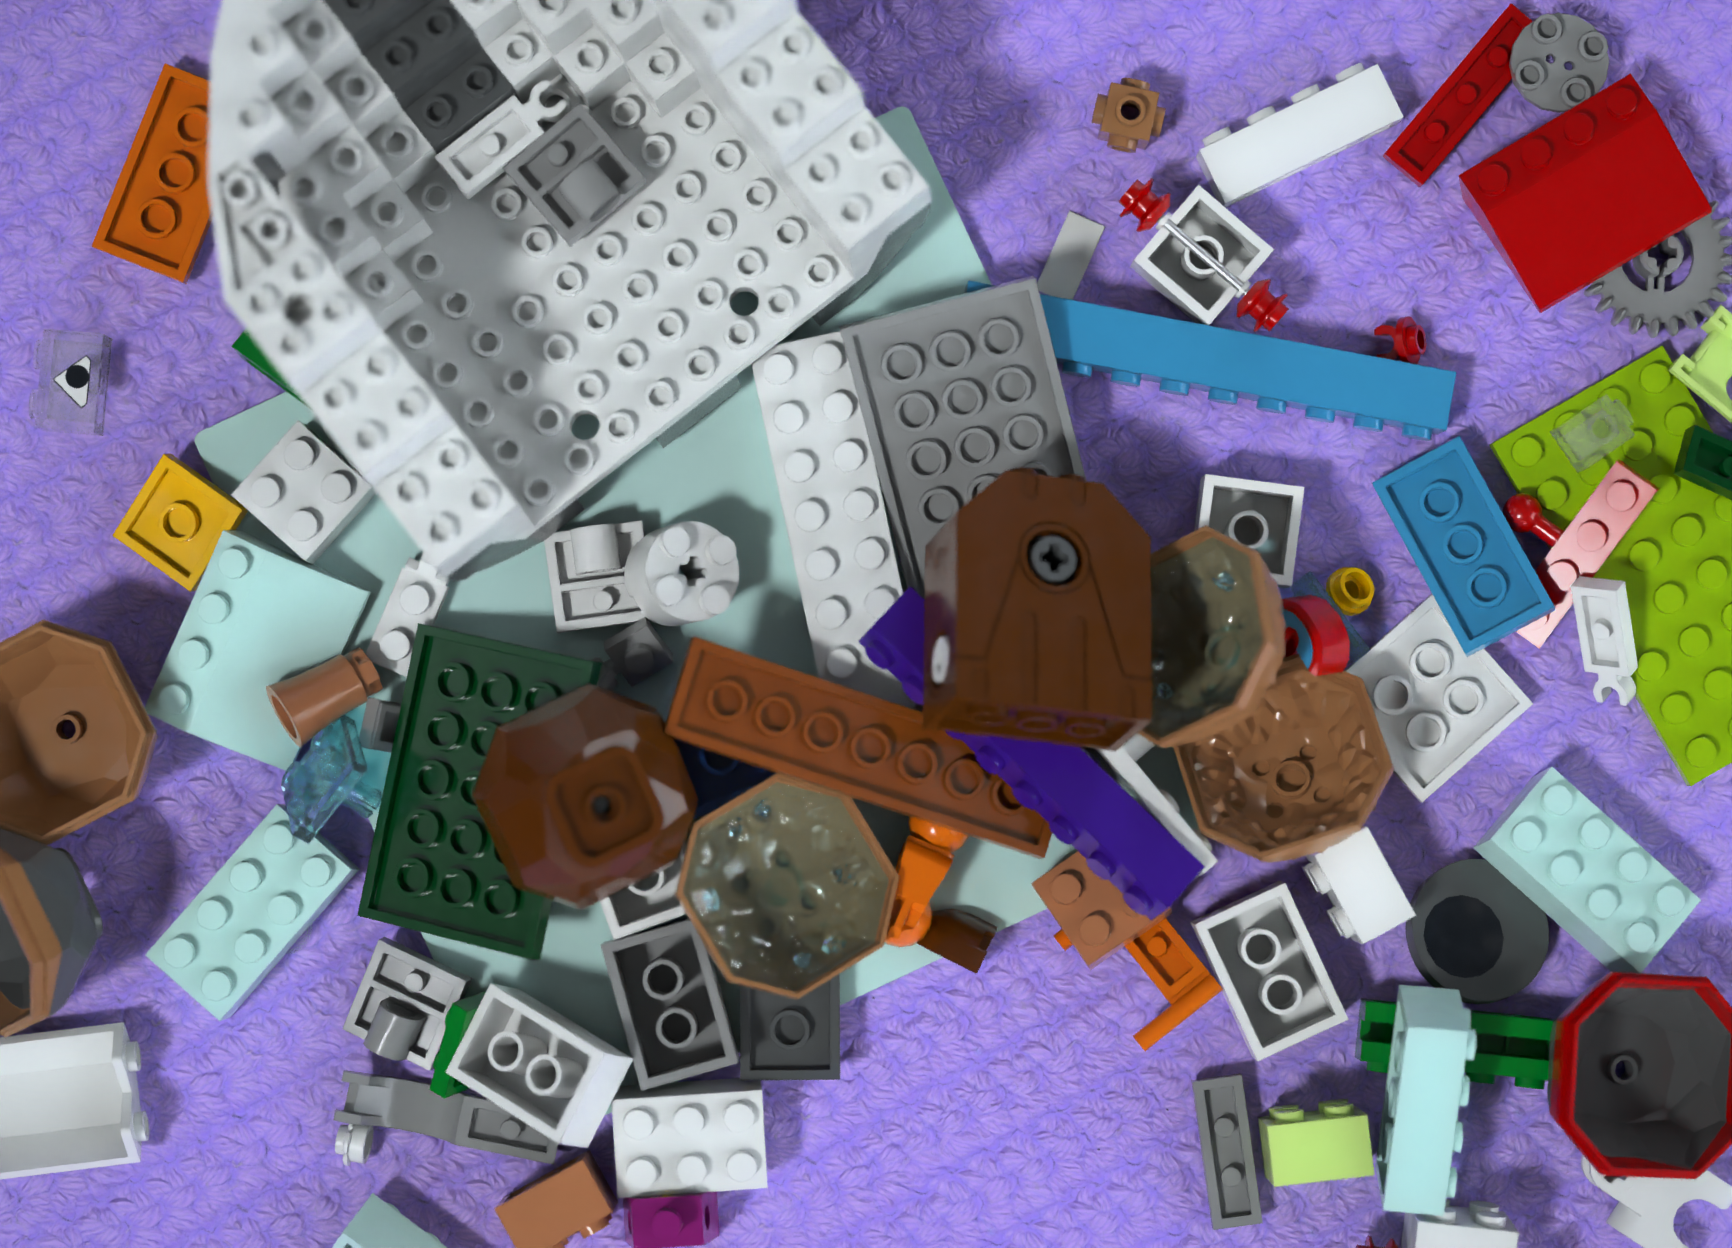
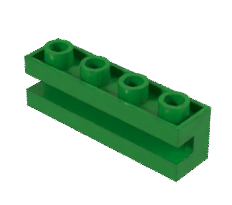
M1360 999L1355 1058L1360 1061H1367L1366 1070L1388 1072L1397 1002ZM1471 1010L1470 1029L1476 1031V1048L1474 1059L1465 1060V1076H1469L1470 1082L1495 1084L1496 1075L1515 1077L1514 1086L1544 1089L1545 1081H1548L1550 1035L1555 1019Z

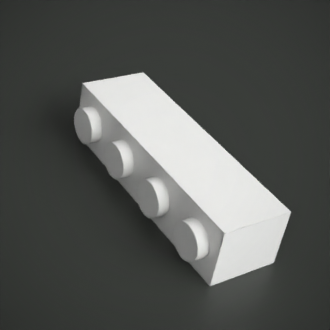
M1362 63L1353 65L1335 75L1337 84L1320 91L1317 84L1312 85L1294 94L1291 97L1293 105L1277 113L1273 106H1269L1247 118L1248 127L1233 134L1229 127H1226L1204 138L1202 142L1205 147L1198 151L1196 159L1216 200L1226 208L1397 125L1404 116L1379 65L1376 64L1366 70Z

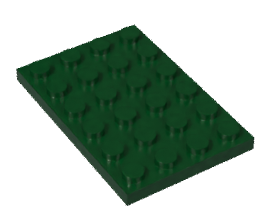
M418 623L357 916L530 960L541 959L553 900L513 886L472 797V793L497 726L589 683L597 686L602 663Z

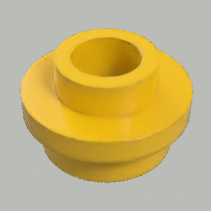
M1342 567L1328 577L1326 593L1330 603L1336 610L1344 615L1356 616L1370 606L1374 596V584L1364 570L1356 567Z

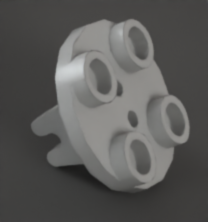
M1563 13L1541 15L1522 29L1512 45L1509 68L1513 84L1522 97L1537 108L1558 113L1566 112L1597 94L1606 81L1609 65L1607 40L1601 33L1597 32L1593 25L1578 16ZM1547 55H1551L1553 57V63H1548L1546 61ZM1566 62L1571 63L1572 70H1566L1564 64Z

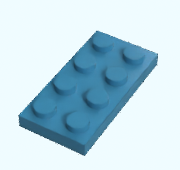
M1460 436L1372 483L1466 657L1556 610Z

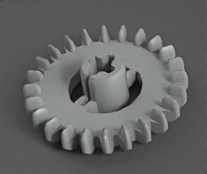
M1718 201L1709 203L1712 208L1711 213L1679 231L1690 246L1692 259L1689 273L1681 285L1671 291L1664 292L1665 277L1678 269L1684 256L1681 242L1672 235L1657 244L1659 245L1660 253L1668 255L1669 258L1659 267L1657 266L1656 258L1648 257V252L1657 245L1632 259L1633 267L1637 274L1645 279V291L1630 282L1622 269V265L1594 281L1584 291V295L1586 297L1601 296L1595 311L1601 313L1612 308L1614 310L1611 318L1612 326H1616L1624 318H1628L1629 332L1632 335L1636 334L1644 323L1651 338H1655L1658 335L1661 324L1664 325L1669 335L1676 336L1679 332L1678 320H1681L1689 329H1695L1698 325L1694 314L1695 311L1706 318L1712 317L1714 311L1707 300L1715 302L1726 301L1727 295L1717 286L1718 284H1732V275L1723 271V267L1732 265V255L1724 253V249L1732 245V236H1721L1719 233L1730 222V218L1725 217L1716 220L1711 218V215L1718 206ZM1654 278L1656 281V289H1654Z

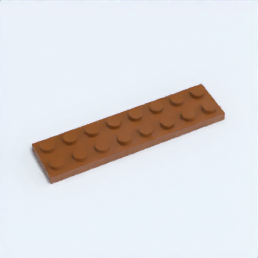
M697 637L690 639L665 720L664 734L673 737L674 740L1038 859L1045 858L1052 835L1049 823L1037 811L1028 809L1019 803L1013 795L1012 788L999 775L986 771L978 763L975 756L976 753L961 739H954L944 730L923 729V712Z

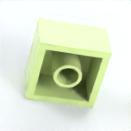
M1348 1099L1318 1102L1319 1110L1308 1112L1299 1109L1298 1105L1270 1107L1269 1116L1258 1117L1265 1177L1274 1187L1375 1175L1368 1115L1354 1106L1353 1103H1348Z

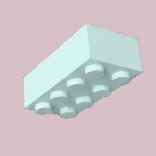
M1553 767L1534 775L1473 847L1611 972L1642 973L1701 901L1700 898Z
M276 804L145 956L219 1021L228 1019L360 869L287 804Z
M1399 984L1375 1163L1383 1211L1444 1216L1446 1197H1455L1457 1170L1455 1167H1451L1452 1152H1461L1463 1142V1123L1457 1122L1459 1106L1466 1107L1468 1104L1470 1081L1469 1076H1464L1465 1060L1474 1059L1476 1048V1031L1470 1029L1471 1010L1463 1008L1460 991L1457 989Z

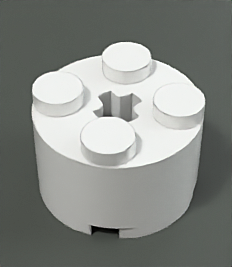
M686 521L656 529L642 538L640 542H637L628 554L624 570L627 592L630 598L633 597L640 607V612L647 619L660 625L679 626L710 619L724 612L729 607L736 593L739 582L736 546L730 537L723 535L714 527L701 522ZM679 566L681 571L684 572V575L679 574Z

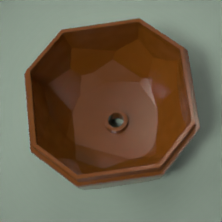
M588 683L497 726L472 797L514 887L583 910L674 864L692 823L698 797L673 737L664 734L665 722L655 707ZM599 796H606L609 802L607 810L602 814H596L593 811V802Z

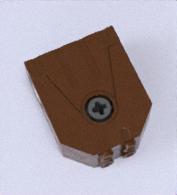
M1026 467L1006 470L959 509L925 546L923 687L925 688L923 689V729L1117 751L1152 721V681H1149L1152 679L1151 537L1103 483L1085 481L1083 476L1077 474H1063L1057 477L1037 475L1036 470Z

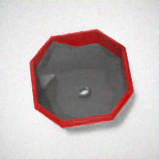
M1610 972L1591 984L1553 1021L1549 1046L1547 1092L1549 1112L1551 1117L1600 1175L1697 1179L1732 1145V1007L1707 977ZM1620 1061H1622L1625 1066V1071L1623 1075L1618 1078L1615 1072L1616 1065Z

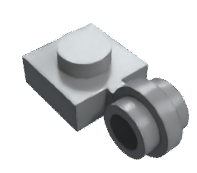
M644 617L604 641V650L610 657L609 660L605 662L600 658L590 660L602 663L597 686L613 692L618 684L615 679L617 674L622 673L630 686L633 687L672 664L673 654L648 619Z

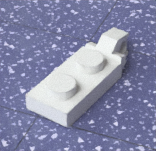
M424 553L420 561L409 557L405 568L402 567L365 653L372 663L405 677L408 674L418 623L434 626L450 588L447 587L449 580L445 579L436 570Z

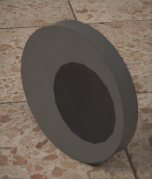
M1466 859L1451 863L1430 875L1413 895L1410 905L1416 916L1406 921L1407 945L1415 966L1434 988L1457 989L1460 991L1461 1000L1464 1003L1489 1004L1518 993L1531 983L1540 971L1546 958L1549 944V928L1546 913L1487 860Z

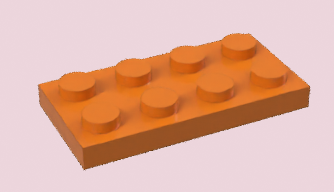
M166 63L164 64L92 244V247L184 284L188 282L213 219L208 190L209 80Z

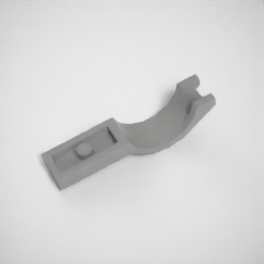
M348 1070L343 1071L342 1081L349 1082L344 1110H335L333 1119L335 1121L359 1126H380L420 1133L448 1141L454 1145L554 1165L558 1143L487 1098L460 1092L444 1099L429 1090L431 1084Z

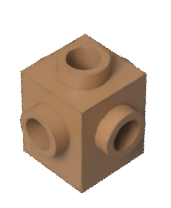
M1121 78L1120 84L1111 82L1107 95L1098 94L1091 123L1100 124L1097 139L1108 141L1107 147L1117 151L1135 153L1137 148L1145 150L1150 135L1159 137L1163 125L1166 108L1157 106L1159 92L1149 91L1150 84L1137 79ZM1126 105L1138 108L1139 116L1134 120H1127L1121 114V107Z

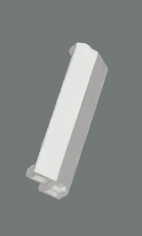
M124 1022L8 1036L6 1038L0 1037V1180L141 1162L142 1141L149 1140V1122L147 1113L141 1111L136 1071L141 1069V1054L138 1042H130Z

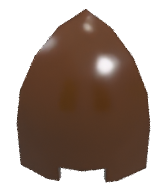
M953 908L932 911L931 927L925 937L918 941L917 944L977 974L987 954L986 950L995 936L997 926L971 913Z

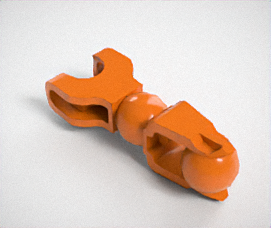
M909 817L908 824L911 836H908L902 845L895 867L899 875V881L886 934V944L906 947L914 945L925 937L931 927L933 917L929 901L953 862L955 855L952 853L963 847L969 838L968 835Z

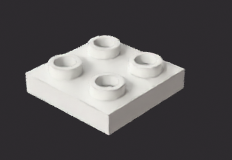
M642 520L574 528L569 531L555 532L544 540L557 633L634 623L645 617L640 612L641 609L634 598H630L624 581V570L628 554L635 544L645 537Z

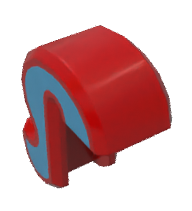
M1313 595L1283 598L1281 613L1286 624L1284 630L1285 655L1283 658L1298 652L1307 669L1314 676L1343 672L1349 661L1350 641L1347 629L1340 615L1325 599Z

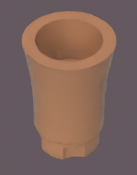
M360 647L352 650L345 656L339 654L327 662L297 676L266 686L268 698L278 719L288 735L299 747H302L321 730L346 713L366 703L367 697L383 689L375 666Z

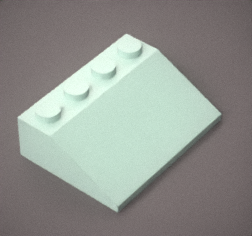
M223 530L144 707L147 714L191 735L282 770L292 771L302 747L295 744L278 719L268 698L266 686L297 676L327 662L339 654L343 655L371 592L241 530Z

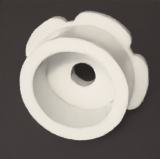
M350 1123L349 1125H340L336 1136L335 1153L343 1155L344 1165L350 1166L351 1162L361 1164L367 1162L373 1142V1126H359Z

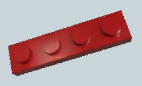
M1511 3L1382 157L1420 188L1510 82L1512 76L1509 61L1512 45L1522 29L1533 21Z

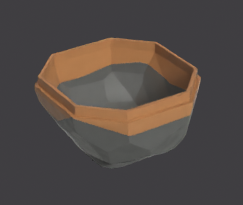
M0 828V1035L6 1038L54 1015L65 1005L96 945L97 939L102 936L103 924L74 859L63 848L55 849Z

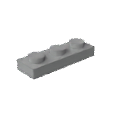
M1242 1074L1191 1080L1212 1229L1217 1230L1261 1224L1263 1221Z

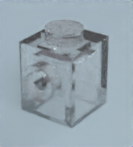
M1607 394L1596 399L1550 431V434L1577 473L1586 470L1635 436L1629 427L1634 423L1631 414L1620 400L1615 399L1611 401Z

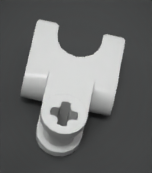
M1584 1155L1581 1157V1168L1584 1176L1592 1184L1619 1201L1606 1220V1223L1643 1248H1688L1677 1238L1673 1227L1677 1210L1690 1200L1703 1199L1720 1209H1728L1732 1204V1186L1708 1170L1697 1179L1602 1176Z

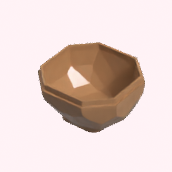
M42 620L0 642V828L49 845L138 798L148 774L157 741V732L112 642ZM66 720L72 721L75 725L76 731L72 738L65 736L62 728Z

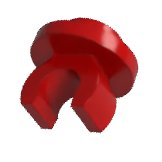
M1410 316L1399 318L1396 326L1381 325L1374 329L1375 335H1390L1394 340L1393 349L1386 354H1377V357L1417 364L1420 355L1426 351L1425 332L1422 326L1416 325Z

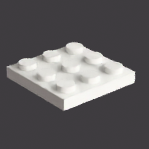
M1432 593L1345 670V672L1363 679L1394 768L1393 773L1417 800L1422 803L1533 705L1531 700L1485 649L1466 657Z

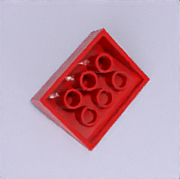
M1631 73L1459 175L1463 200L1539 313L1556 305L1712 212L1709 202L1660 115Z

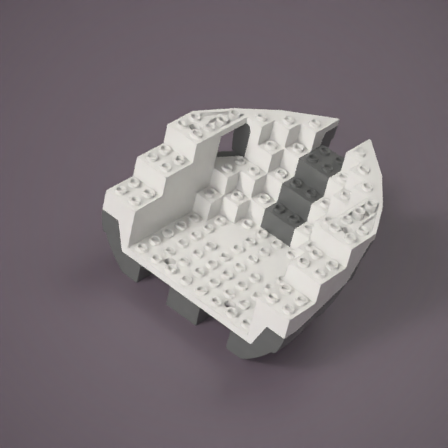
M795 0L221 1L210 54L208 190L224 301L284 379L300 395L362 477L377 492L436 570L448 580L458 581L467 579L476 572L490 568L526 551L554 534L585 510L578 498L654 439L663 448L742 388L737 374L811 317L819 326H822L858 298L892 261L911 235L923 225L931 207L932 201L929 185L866 109L862 89L797 10ZM544 80H548L553 89L542 99L541 104L544 107L552 108L564 99L568 105L569 113L581 103L647 181L571 247L505 171L468 200L435 159L437 154L511 96L515 95L522 105L526 104L530 100V93L534 86ZM558 121L544 122L540 127L546 132ZM745 291L754 293L759 299L758 307L754 313L748 316H740L731 310V302L736 294ZM590 414L595 416L599 420V429L596 435L586 440L576 438L572 433L574 421L581 415Z

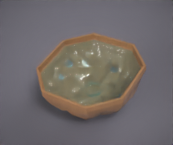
M1206 525L1151 554L1152 679L1149 681H1152V721L1137 734L1163 748L1209 739L1222 730L1231 731L1237 723L1256 714L1269 686L1276 683V673L1285 655L1284 630L1286 624L1282 615L1285 609L1282 606L1278 584L1271 576L1268 567L1261 558V554Z
M777 773L691 825L675 895L706 950L727 982L799 999L884 946L899 875L851 797Z

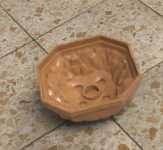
M1298 653L1282 659V664L1276 673V683L1269 686L1256 714L1237 723L1231 731L1222 730L1209 739L1173 746L1201 834L1267 863L1294 860L1315 852L1322 854L1328 847L1336 845L1360 831L1370 812L1375 810L1378 798L1394 771L1363 679L1345 671L1314 676L1309 672Z

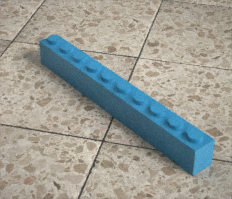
M968 281L964 294L995 285ZM1040 294L1056 362L1063 365L1062 373L1086 378L1091 377L1092 370L1112 374L1111 382L1139 387L1141 380L1160 383L1159 391L1188 396L1189 389L1209 392L1208 400L1236 405L1238 398L1257 401L1256 409L1271 413L1285 414L1286 407L1306 410V419L1319 422L1334 423L1335 416L1354 419L1353 427L1367 431L1382 432L1383 425L1402 428L1401 436L1416 440L1430 441L1432 434L1438 435L1447 430L1457 373L1455 371Z

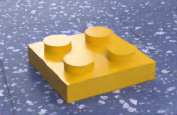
M168 453L163 454L112 536L192 592L196 591L222 531L236 530L248 510L173 454Z

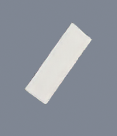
M1069 211L1037 282L1038 290L1049 296L1073 300L1105 226Z

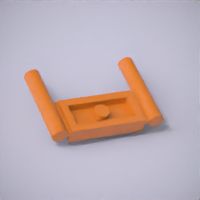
M1166 918L1125 946L1127 951L1171 1004L1170 1007L1133 1035L1144 1051L1148 1050L1223 990ZM1062 929L1053 935L1064 951L1073 945Z

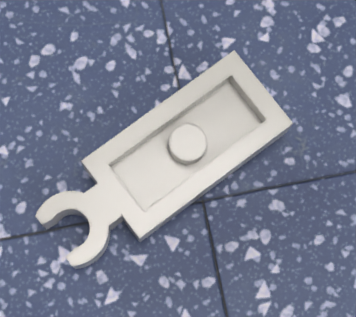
M548 80L541 81L534 86L530 93V100L526 104L522 105L515 95L511 96L435 156L438 164L468 200L505 171L503 168L545 133L540 127L542 123L559 121L568 113L569 108L564 99L552 108L544 107L541 104L544 96L553 90Z
M1579 576L1571 585L1584 671L1598 673L1599 680L1593 687V694L1597 702L1603 703L1611 694V688H1613L1619 694L1620 704L1626 706L1636 694V685L1631 675L1638 668L1625 581Z

